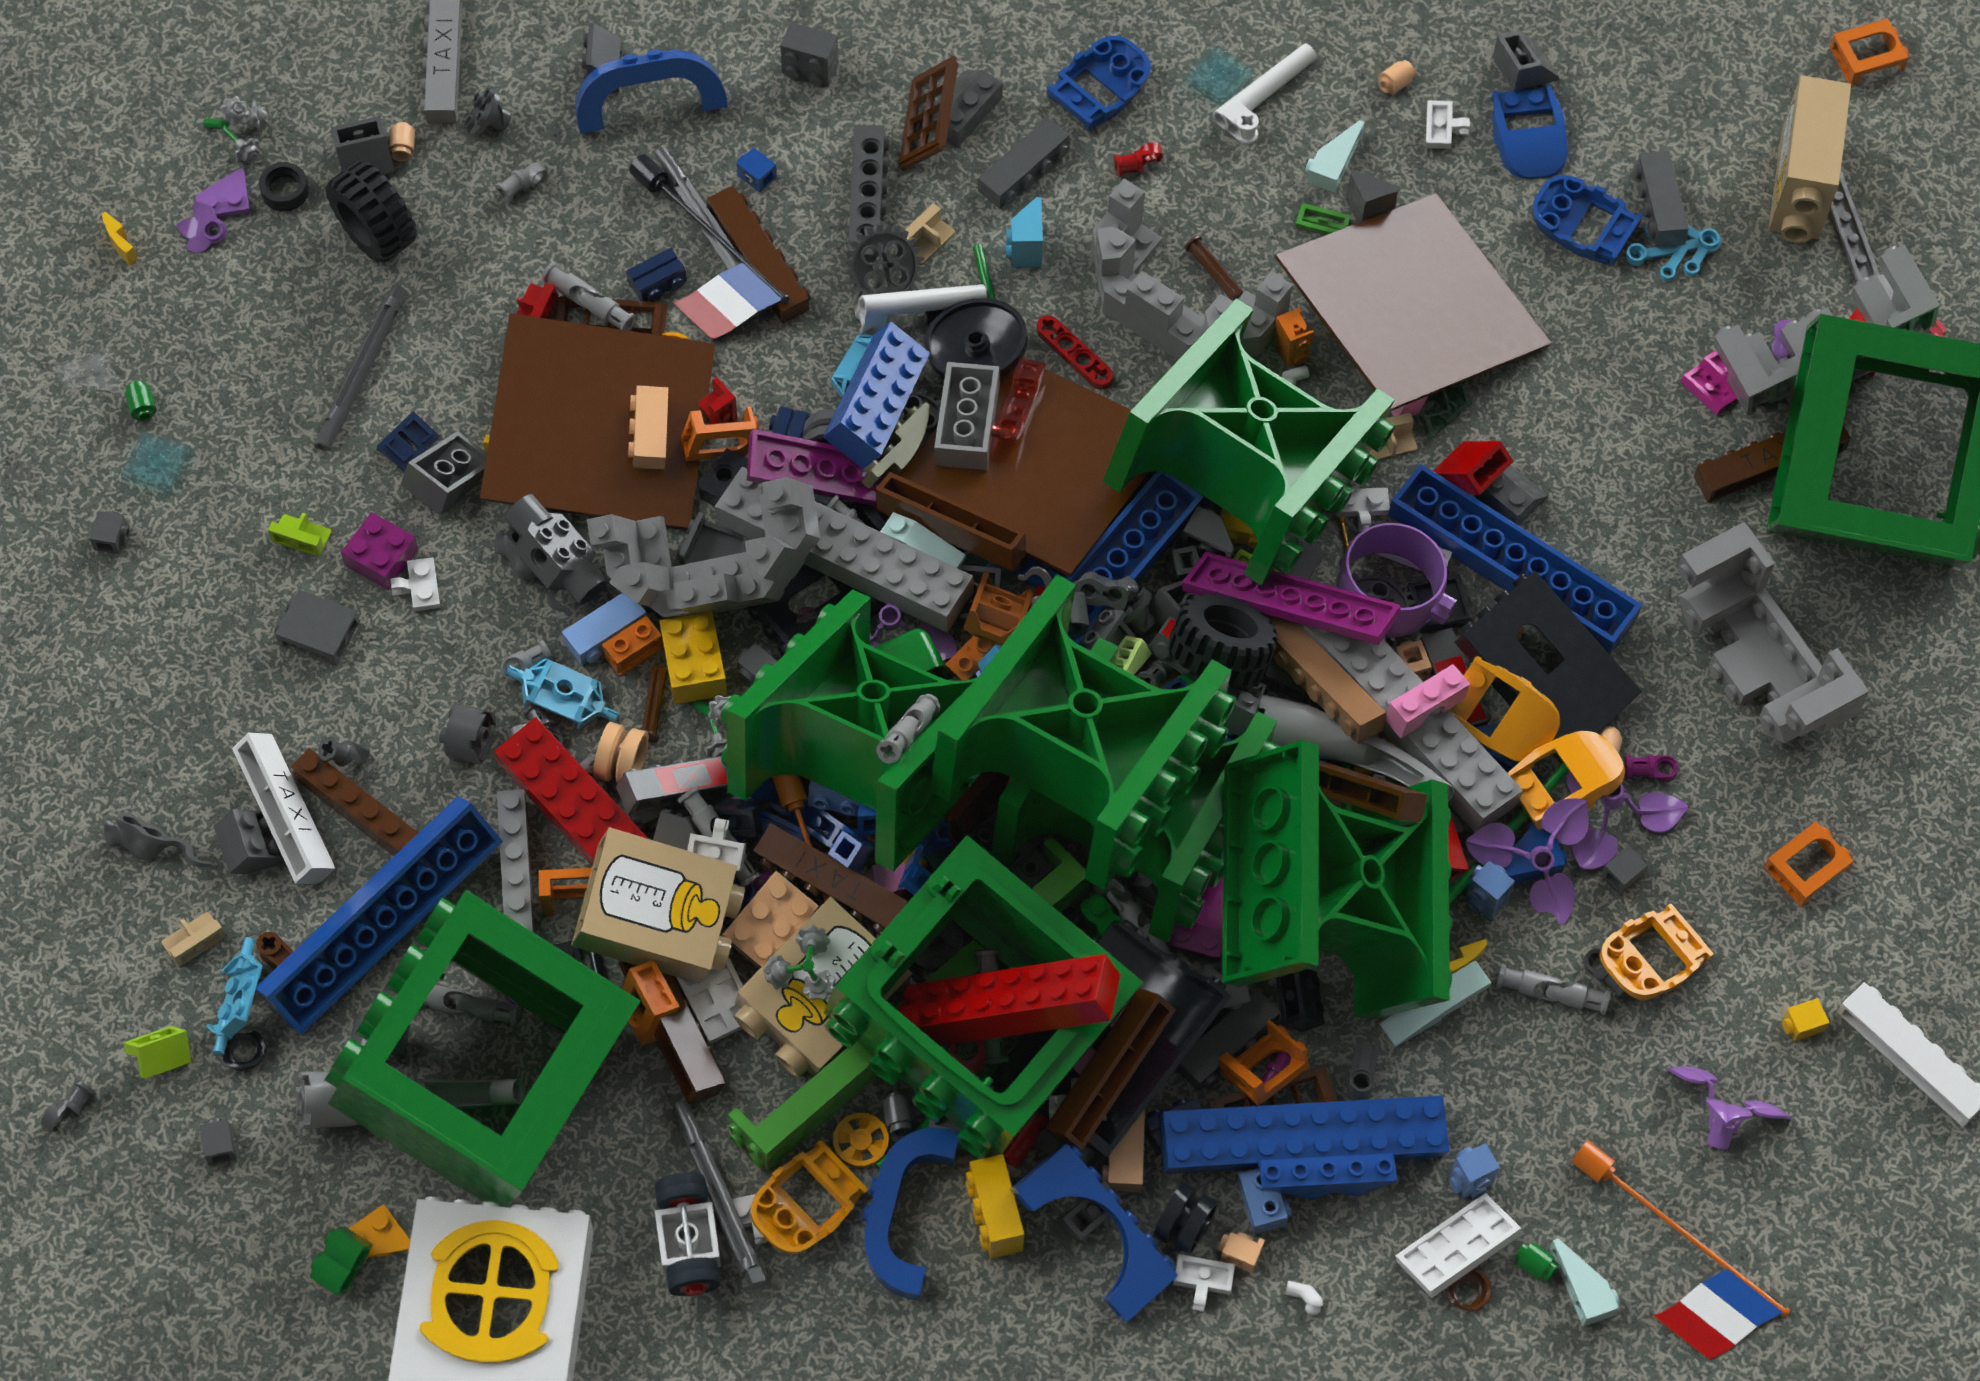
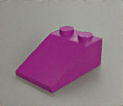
M1221 877L1215 888L1207 885L1201 896L1205 903L1195 925L1191 930L1178 925L1169 943L1166 942L1168 948L1214 961L1222 960L1223 877Z

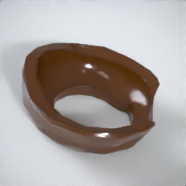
M1474 1268L1448 1286L1445 1292L1448 1299L1455 1306L1464 1310L1475 1311L1489 1302L1492 1297V1285L1489 1278L1482 1271ZM1463 1281H1471L1478 1288V1297L1471 1305L1462 1304L1458 1301L1456 1288Z

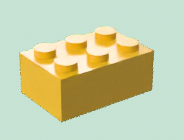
M706 612L659 620L674 705L715 698L717 695L727 696L726 679L713 613Z
M1001 1154L971 1161L969 1172L965 1173L967 1180L965 1185L968 1197H974L972 1199L974 1207L972 1208L975 1224H981L979 1226L981 1234L979 1235L982 1251H988L990 1259L1022 1252L1024 1231L1014 1193L1010 1190L1012 1186L1004 1155Z

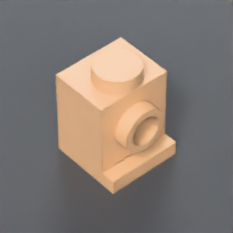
M1421 640L1415 642L1406 641L1396 647L1395 652L1422 681L1431 678L1432 666Z
M1230 1232L1229 1235L1224 1234L1218 1250L1222 1251L1220 1260L1235 1264L1236 1267L1252 1273L1265 1240L1259 1238L1256 1243L1250 1236L1244 1233L1235 1234Z

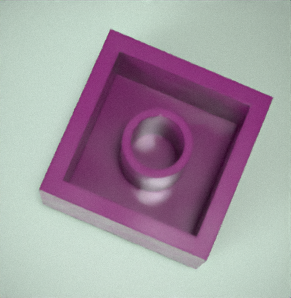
M371 512L343 548L341 555L344 566L389 590L391 587L390 579L399 577L407 566V561L412 560L418 552V546L415 536Z

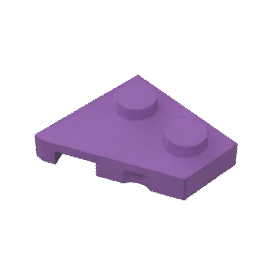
M239 168L197 194L196 202L210 205L215 210L217 218L250 213L244 169Z

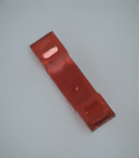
M1020 357L1013 375V384L1001 414L998 413L991 436L1016 442L1020 438L1029 420L1045 369L1044 362Z

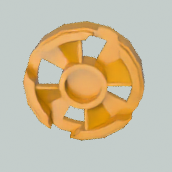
M854 1113L846 1116L838 1123L833 1133V1148L845 1165L852 1168L866 1169L871 1167L872 1164L878 1162L886 1154L889 1147V1134L886 1126L878 1117L869 1113ZM853 1120L859 1121L860 1129L854 1130L849 1122ZM880 1128L883 1140L872 1141L871 1133ZM850 1143V1147L842 1152L839 1144ZM869 1151L873 1158L863 1161L862 1153Z

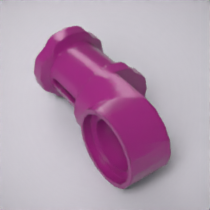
M1648 754L1647 757H1630V755H1625L1624 757L1626 779H1630L1631 776H1647L1649 779L1670 782L1675 779L1678 772V763L1671 756H1653ZM1668 764L1672 767L1673 772L1668 775L1662 774L1658 770V766Z

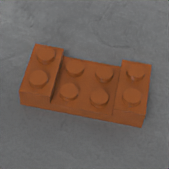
M984 572L963 629L967 630L974 637H985L993 640L997 645H1003L1027 614L1034 590L1028 589L1020 595H1016L993 586L990 574Z

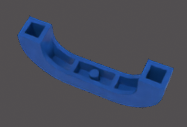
M651 50L646 55L641 56L629 54L623 56L622 59L610 61L599 66L583 81L575 101L577 126L580 134L604 130L602 117L604 100L612 91L621 87L669 78H684L694 83L698 88L703 111L728 107L726 92L713 66L704 58L694 53L682 50L663 52L662 50Z
M772 777L768 778L750 796L752 799L770 800L771 808L799 826L795 812L782 809ZM808 801L804 803L805 807L800 811L807 831L830 848L828 853L830 856L849 869L861 871L875 848L874 844L864 835L858 836L857 830L829 810H820L808 806Z
M926 1128L906 1135L889 1150L882 1163L878 1178L873 1177L869 1191V1194L873 1195L871 1205L866 1204L862 1221L866 1222L864 1235L865 1255L869 1268L875 1278L886 1289L898 1296L919 1301L926 1276L925 1267L903 1262L894 1255L888 1243V1236L903 1179L913 1166L922 1162L933 1161L953 1166L959 1145L956 1139L959 1131L946 1128Z

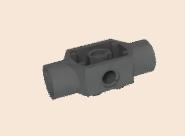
M533 494L524 496L507 511L504 517L505 520L520 536L514 548L515 552L547 589L567 590L579 605H584L594 599L606 587L608 580L592 563L596 552L563 514L549 513Z

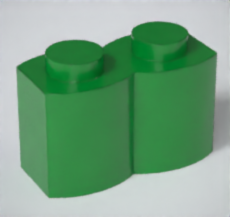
M1097 893L1080 903L1079 914L1085 921V929L1090 934L1096 936V941L1099 940L1113 920L1123 921L1118 916L1112 914L1108 901Z
M345 1226L336 1228V1230L332 1229L324 1240L326 1246L323 1254H318L310 1266L312 1272L309 1278L337 1296L344 1294L353 1283L359 1268L364 1263L373 1245Z

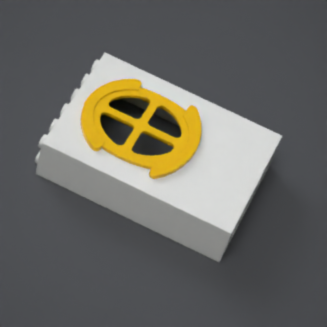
M426 1197L425 1200L417 1199L388 1381H573L594 1233L590 1215H586L585 1212L580 1210H570L568 1213L557 1212L556 1209L542 1207L540 1210H530L524 1205H512L511 1208L500 1207L499 1204L493 1202L475 1205L471 1204L470 1201L462 1199L454 1200V1202H443L442 1199L437 1197ZM479 1245H489L491 1247L487 1280L484 1284L456 1283L449 1280L451 1270L465 1253ZM505 1247L515 1248L528 1260L535 1276V1286L532 1289L501 1287L497 1284L501 1253ZM448 1294L475 1295L483 1298L480 1327L476 1336H468L454 1325L446 1308L445 1298ZM496 1299L528 1300L532 1303L528 1316L516 1330L502 1338L490 1337L493 1307Z

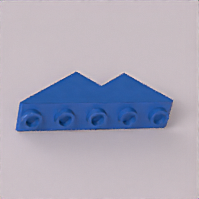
M1394 1154L1258 1161L1262 1189L1311 1200L1333 1192L1361 1196L1397 1182Z

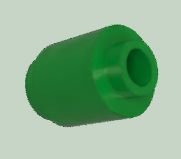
M135 381L127 385L125 397L131 417L139 421L150 420L157 412L150 387L144 381Z
M1533 1241L1529 1246L1524 1243L1515 1255L1518 1259L1516 1265L1538 1281L1542 1279L1547 1283L1559 1266V1263L1554 1261V1256Z

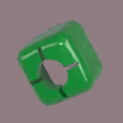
M919 628L912 629L874 647L935 676L949 680L947 667L931 637L925 630Z

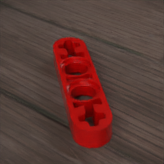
M1046 315L1037 321V335L1090 385L1099 390H1104L1111 386L1113 381L1111 368L1057 318ZM1044 325H1046V326L1052 325V326H1053V328H1052V331H1053V332H1051L1049 329H1047V330L1044 331V330H1043V326H1044ZM1063 340H1068L1073 346L1065 350L1060 348L1058 344ZM1084 356L1089 358L1091 362L1086 366H1081L1076 360ZM1097 373L1101 376L1106 374V380L1102 378L1097 380Z

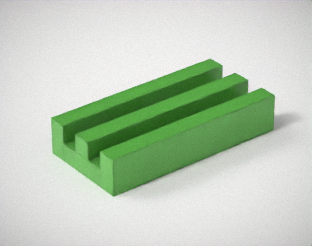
M1302 203L1295 228L1328 235L1348 227L1351 215ZM1305 212H1306V213H1310V214H1313V215H1317V216H1321V217L1333 219V220L1340 221V222H1344V223H1343V225H1341V224L1329 222L1328 219H1324V218H1321V217H1319V218H1314V217L1306 216V215H1304V214H1305Z

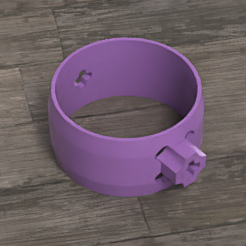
M1399 523L1378 524L1359 533L1347 547L1339 562L1336 587L1365 595L1354 582L1349 565L1360 557L1375 553H1387L1403 557L1415 564L1426 575L1432 587L1433 597L1421 605L1401 608V614L1384 637L1396 638L1410 635L1424 627L1430 619L1443 625L1449 618L1457 600L1444 593L1447 584V566L1438 545L1422 531Z

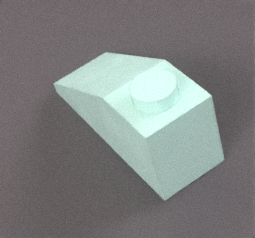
M1359 120L1319 149L1314 159H1309L1305 169V173H1308L1307 183L1334 193L1336 192L1362 136L1363 121Z
M894 512L880 531L958 569L966 559L964 553L918 522Z
M1560 1239L1553 1240L1550 1251L1555 1257L1554 1260L1559 1263V1272L1582 1326L1584 1327L1615 1316L1620 1305L1616 1291L1614 1289L1611 1290L1608 1282Z

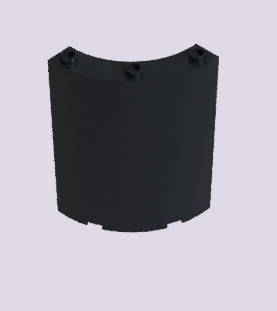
M1126 919L1124 922L1113 920L1096 943L1143 981L1140 988L1161 995L1176 1011L1108 1111L1107 1120H1102L1088 1141L1091 1144L1089 1148L1092 1151L1107 1158L1232 996L1225 990L1227 985L1222 983L1220 979L1215 976L1213 978L1206 977L1187 968L1188 964L1177 956L1171 958L1137 933L1139 929ZM1110 1026L1092 1046L1096 1051L1112 1029ZM1058 1029L1025 1034L1008 1055L1009 1061L1002 1063L991 1078L1007 1090ZM1074 1069L1051 1096L1067 1095L1071 1090V1078L1079 1077ZM1048 1099L1038 1112L1050 1121Z

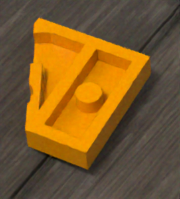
M384 1204L348 1228L373 1244L366 1259L374 1256H388L391 1253L402 1251L409 1252L411 1240Z

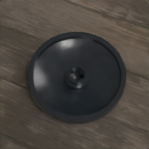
M990 298L969 299L948 307L933 320L925 336V349L930 352L928 356L929 364L944 379L947 362L999 366V377L1001 378L1020 363L1028 346V332L1021 314L1011 305Z

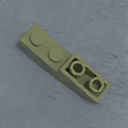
M927 402L919 409L914 406L905 415L906 421L903 424L899 421L895 425L892 436L886 444L888 447L881 455L883 459L880 462L874 460L865 470L868 475L862 483L868 489L885 474L888 475L889 472L898 475L911 460L926 431L930 406Z

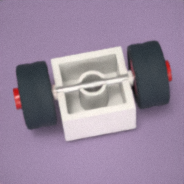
M685 1172L672 1174L659 1179L655 1183L656 1202L660 1209L655 1210L662 1268L664 1276H667L668 1290L670 1294L675 1296H699L709 1293L720 1286L718 1267H721L713 1207L712 1202H707L706 1179L699 1173Z

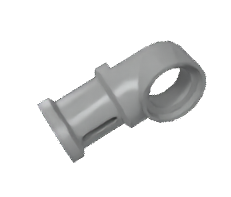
M535 162L521 172L518 170L511 172V176L504 182L497 183L495 189L507 203H510L513 200V196L521 190H527L530 186L536 188V184L541 180L544 182L548 172L539 163Z
M540 640L538 645L525 652L521 650L503 660L500 666L502 676L507 680L516 681L509 676H505L506 665L510 661L518 662L522 671H525L526 668L530 669L545 658L553 661L552 654L544 640Z

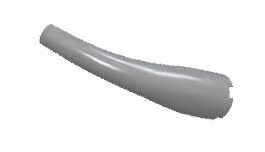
M1262 695L1259 712L1277 720L1272 743L1284 746L1299 740H1306L1319 744V759L1361 766L1387 775L1407 786L1431 779L1448 784V802L1452 798L1454 789L1448 782L1422 762L1389 742L1374 735L1357 744L1350 736L1343 732L1341 726L1334 719L1327 716L1326 712L1307 704Z
M329 1071L298 1073V1080H303V1087H296V1115H303L304 1121L299 1122L300 1129L360 1125L328 1104L337 1089L324 1081ZM409 1078L457 1109L521 1104L525 1099L526 1093L525 1085L521 1079L445 1080Z

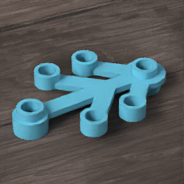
M1647 224L1644 229V235L1648 239H1653V237H1649ZM1688 226L1687 237L1691 238V240H1686L1685 245L1646 249L1642 244L1634 243L1627 248L1625 258L1630 265L1640 266L1647 259L1672 255L1667 265L1663 266L1659 273L1663 281L1669 282L1674 279L1675 270L1687 251L1697 249L1692 260L1687 261L1684 266V273L1687 276H1696L1706 254L1714 253L1720 248L1721 238L1714 229H1704L1700 232ZM1704 240H1710L1712 244L1706 243ZM1635 254L1638 255L1640 258H1634L1631 255ZM1694 266L1696 270L1691 271L1687 267ZM1670 271L1672 275L1666 276L1663 272Z

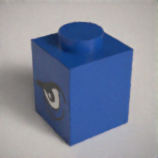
M753 147L748 153L742 154L738 159L737 175L760 193L777 177L776 164Z

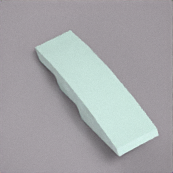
M1475 960L1452 974L1449 1001L1393 1014L1380 1023V1026L1393 1045L1397 1047L1440 1022L1442 1017L1465 1005L1469 998L1490 987L1491 981Z

